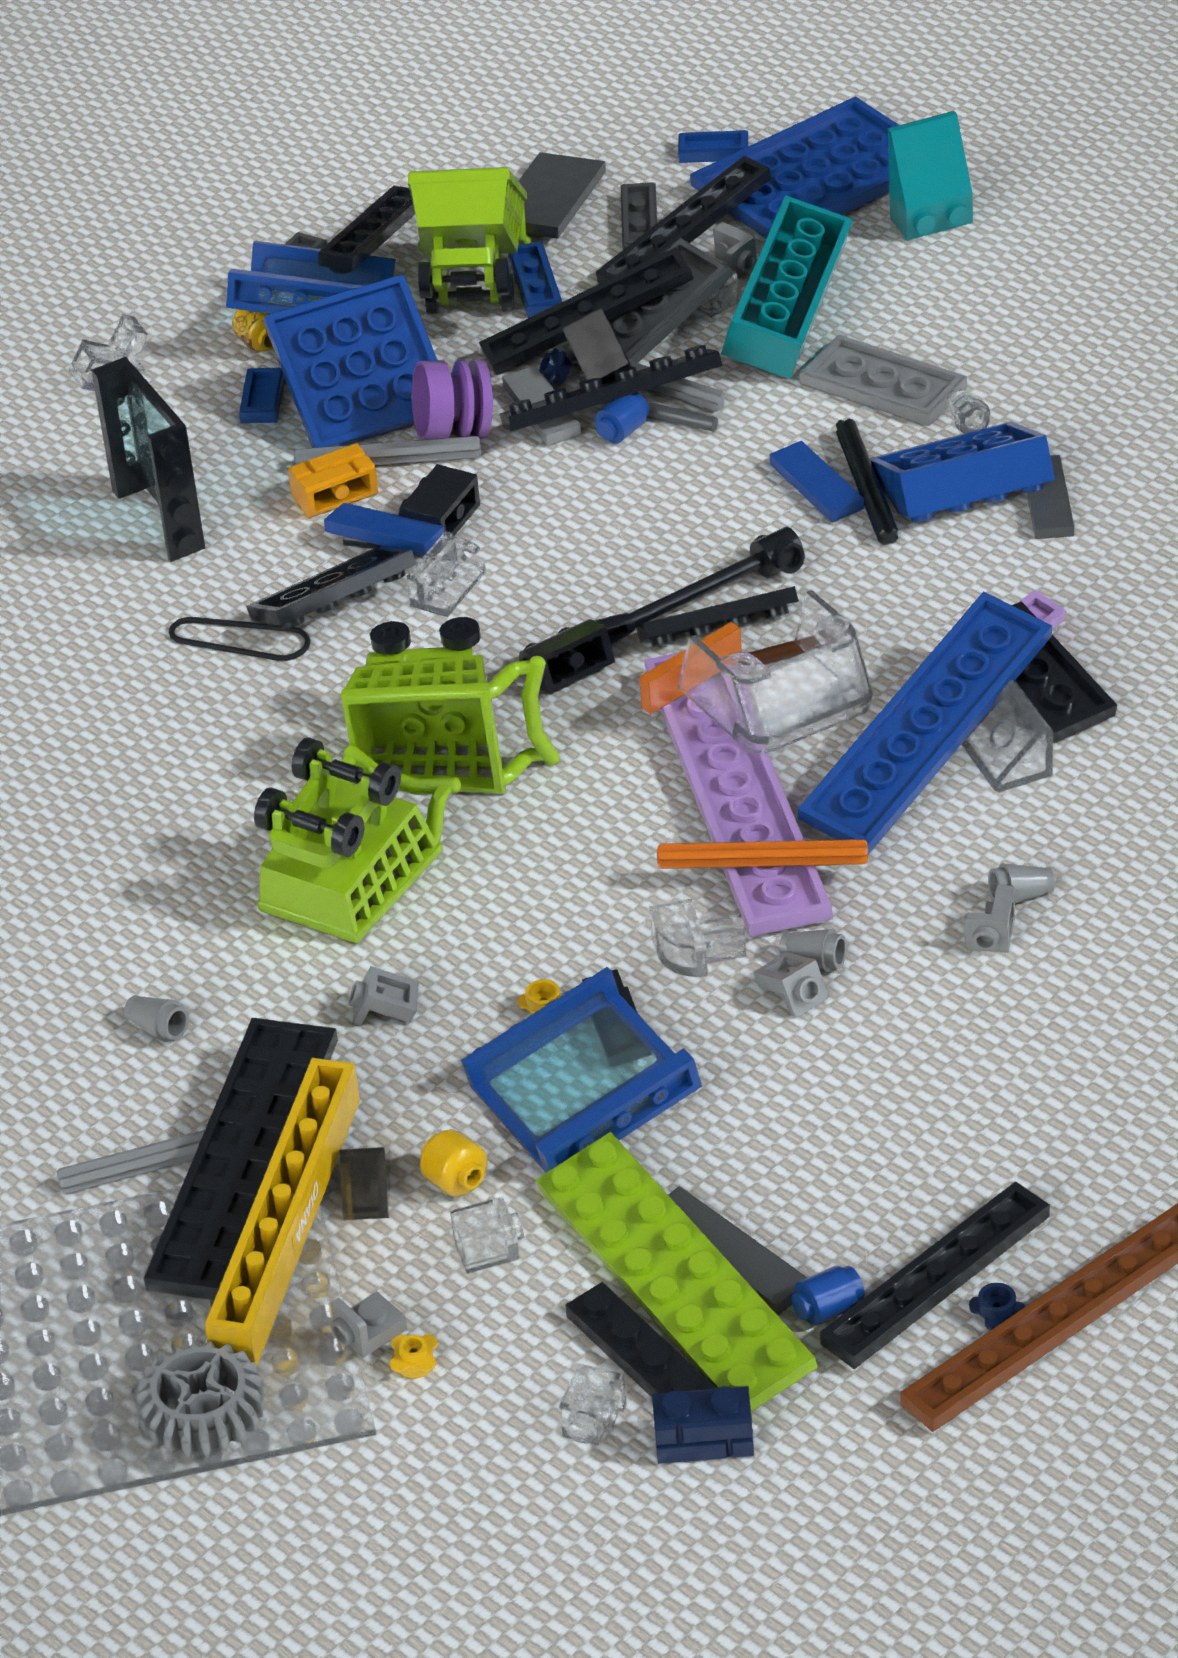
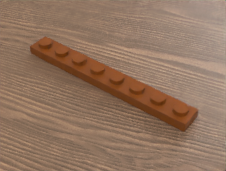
M1178 1203L901 1391V1405L932 1432L936 1431L1178 1264Z

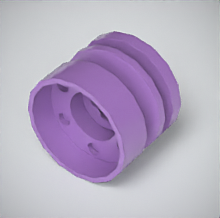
M473 359L468 364L465 360H457L453 365L452 372H450L448 364L444 360L417 362L413 371L411 400L414 426L418 437L421 440L449 438L452 426L458 437H469L470 434L479 438L487 437L492 422L493 392L490 372L486 362L483 359Z

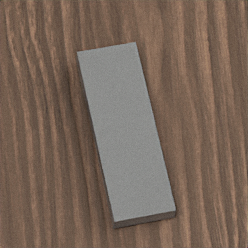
M537 366L502 376L503 387L514 402L530 399L532 404L545 400L544 394L554 390L544 375L539 372ZM572 413L532 425L547 446L581 435V424Z

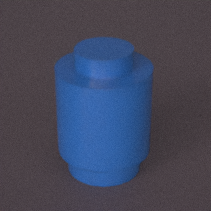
M639 393L612 400L595 415L598 434L604 440L611 443L622 442L645 423L646 417L649 415L647 401Z
M835 1265L797 1282L791 1301L797 1316L801 1320H807L808 1323L816 1326L844 1314L864 1298L865 1291L862 1280L853 1267L849 1265L845 1267Z

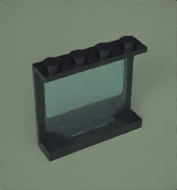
M127 357L91 369L112 492L118 499L147 489L157 501L160 509L167 557L170 562L205 549L186 425Z

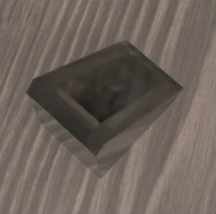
M390 1146L340 1149L343 1220L389 1218Z

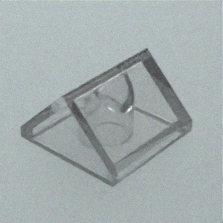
M1010 680L998 694L990 711L961 744L991 787L999 793L1053 776V731L1017 682Z

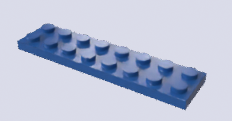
M983 591L798 808V819L837 840H866L869 855L1052 637V625Z

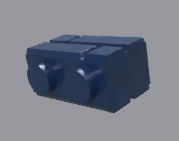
M724 1386L716 1389L691 1391L675 1390L667 1393L652 1394L658 1464L724 1459L731 1456L733 1458L754 1456L748 1386Z

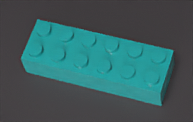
M785 195L732 317L721 355L766 370L774 375H780L788 379L792 378L842 255L853 219Z

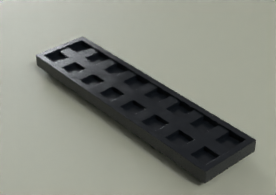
M251 1018L143 1278L146 1291L215 1300L312 1058L331 1059L338 1042L336 1028Z

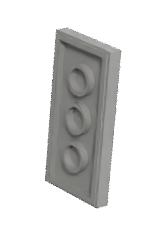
M837 335L800 372V384L930 426L966 389L967 376L858 340Z

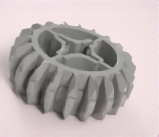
M193 1340L190 1348L181 1350L174 1345L171 1356L158 1354L156 1366L145 1367L144 1379L138 1381L135 1406L142 1429L146 1435H150L156 1447L165 1445L170 1455L183 1449L188 1459L195 1451H202L208 1458L212 1449L221 1448L227 1453L229 1442L244 1443L245 1432L256 1431L257 1419L263 1417L264 1396L266 1394L264 1382L261 1381L260 1371L256 1367L255 1362H250L245 1351L235 1353L230 1344H226L218 1349L212 1340L205 1347H199ZM225 1388H230L234 1391V1394L226 1392ZM168 1403L172 1404L176 1407V1409L172 1410L168 1408L166 1405Z

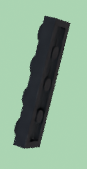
M795 586L645 622L636 627L640 643L651 641L652 646L657 647L675 642V634L689 631L690 637L693 638L714 632L712 625L733 622L739 627L752 623L750 616L765 613L766 619L789 614L788 607L799 602Z
M603 1282L565 1304L566 1317L651 1397L654 1393H667L675 1390L716 1389L708 1379Z

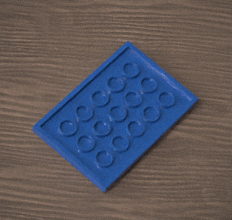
M855 96L691 173L690 183L697 191L701 190L743 156L769 167L772 179L729 212L758 234L767 238L785 195L834 213L845 215L847 212L889 193L888 128L898 126L899 124Z

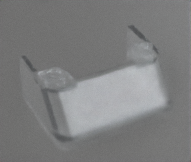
M813 590L805 593L794 641L805 652L766 667L761 661L747 652H738L720 658L698 637L693 635L688 637L678 689L746 750L758 754L773 752L865 714L870 708L873 690L854 626Z

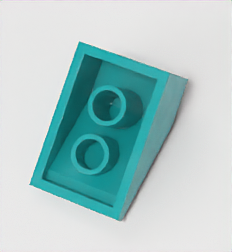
M950 111L888 128L890 219L908 241L973 223V193L957 113Z

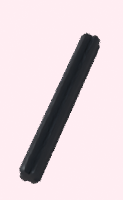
M850 418L845 421L839 420L836 423V435L859 494L864 498V507L877 540L883 545L888 542L894 544L898 540V528L856 422Z

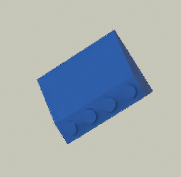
M1011 421L870 458L879 483L897 513L908 519L911 518L912 522L932 519L935 517L934 512L947 508L948 512L963 511L971 508L970 502L984 499L986 503L1001 501L1007 498L1008 492L1019 489L1021 493L1039 491L1043 489V483L1055 480L1047 436Z

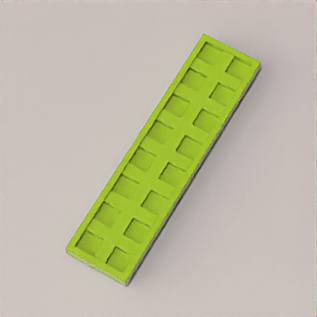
M612 1132L604 1135L536 1179L539 1191L680 1352L716 1388L724 1386L749 1387L751 1412L818 1368L815 1356Z

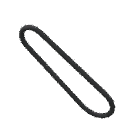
M185 617L175 621L169 628L170 638L181 644L276 661H288L300 657L309 649L311 642L308 633L301 628L291 627L283 629L279 625L268 626L264 623ZM184 623H201L286 631L300 634L305 642L304 646L295 653L276 655L178 637L175 635V629Z

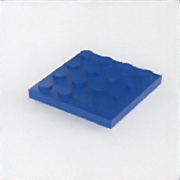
M404 274L264 316L263 323L312 448L346 446L414 425L411 400L414 368L419 361L437 360V357Z

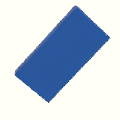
M748 131L679 133V163L716 162L748 147Z
M281 368L247 369L239 410L240 423H277L285 382Z

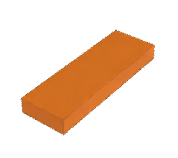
M730 622L639 677L641 708L649 714H653L742 660L741 628Z

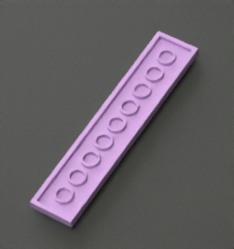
M678 653L645 659V673ZM732 666L660 709L712 842L804 840ZM815 866L723 868L749 937L833 919L832 905Z

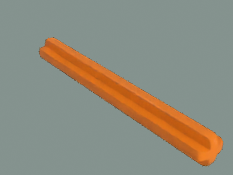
M864 839L661 843L657 847V864L661 869L865 865L868 861V844Z

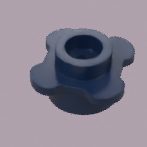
M554 348L551 353H547L544 356L539 372L544 375L550 385L556 384L559 386L566 380L572 363L566 357V352H559V349Z
M1004 1283L985 1285L979 1291L978 1297H973L969 1301L970 1312L978 1314L985 1321V1327L989 1330L994 1329L1025 1307L1024 1303L1016 1301L1015 1291Z

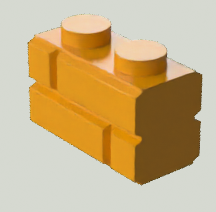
M358 443L288 467L292 498L301 506L302 511L308 518L337 509L343 502L351 504L378 494L375 465L365 455V452Z

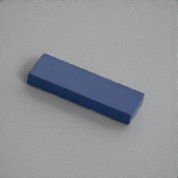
M543 242L518 245L517 253H508L510 265L528 318L562 302Z
M803 441L769 454L770 465L830 522H835L864 509V498Z
M345 502L324 519L325 532L381 546L409 549L414 554L422 556L427 555L444 539V526Z

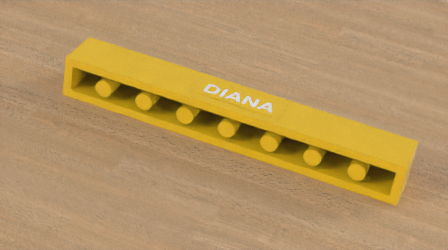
M318 1058L311 1059L205 1322L208 1343L212 1340L218 1349L226 1344H230L235 1353L245 1351L250 1362H255L256 1367L262 1356L360 1102L355 1063Z

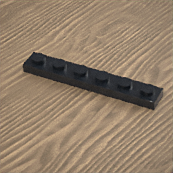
M746 156L741 157L595 272L597 282L600 284L666 252L680 238L691 243L772 179L770 168Z
M393 185L319 251L318 265L329 267L332 272L339 274L353 272L415 215V208L409 188Z
M675 247L480 341L481 350L495 375L568 341L562 328L600 308L603 309L608 320H611L694 280L692 271L678 248Z
M699 345L684 350L685 356L674 360L671 359V356L653 359L649 361L650 367L637 371L636 367H627L615 371V378L603 382L600 377L582 381L579 383L580 389L566 392L565 388L549 391L544 394L545 400L532 404L530 399L517 401L508 405L509 411L499 414L504 429L515 431L723 366L720 353L716 350L706 349V345Z
M1015 1181L820 1332V1345L851 1368L856 1369L1050 1217V1204Z

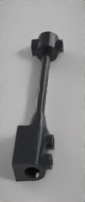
M787 526L768 535H760L750 544L749 557L631 613L626 612L596 620L588 619L573 627H564L558 634L539 643L528 644L524 650L520 651L519 661L530 660L533 656H541L545 659L546 665L540 690L549 694L614 663L615 658L612 647L631 634L642 623L662 616L756 570L766 578L780 572L787 574L797 572L802 567L805 559L802 543L794 530Z

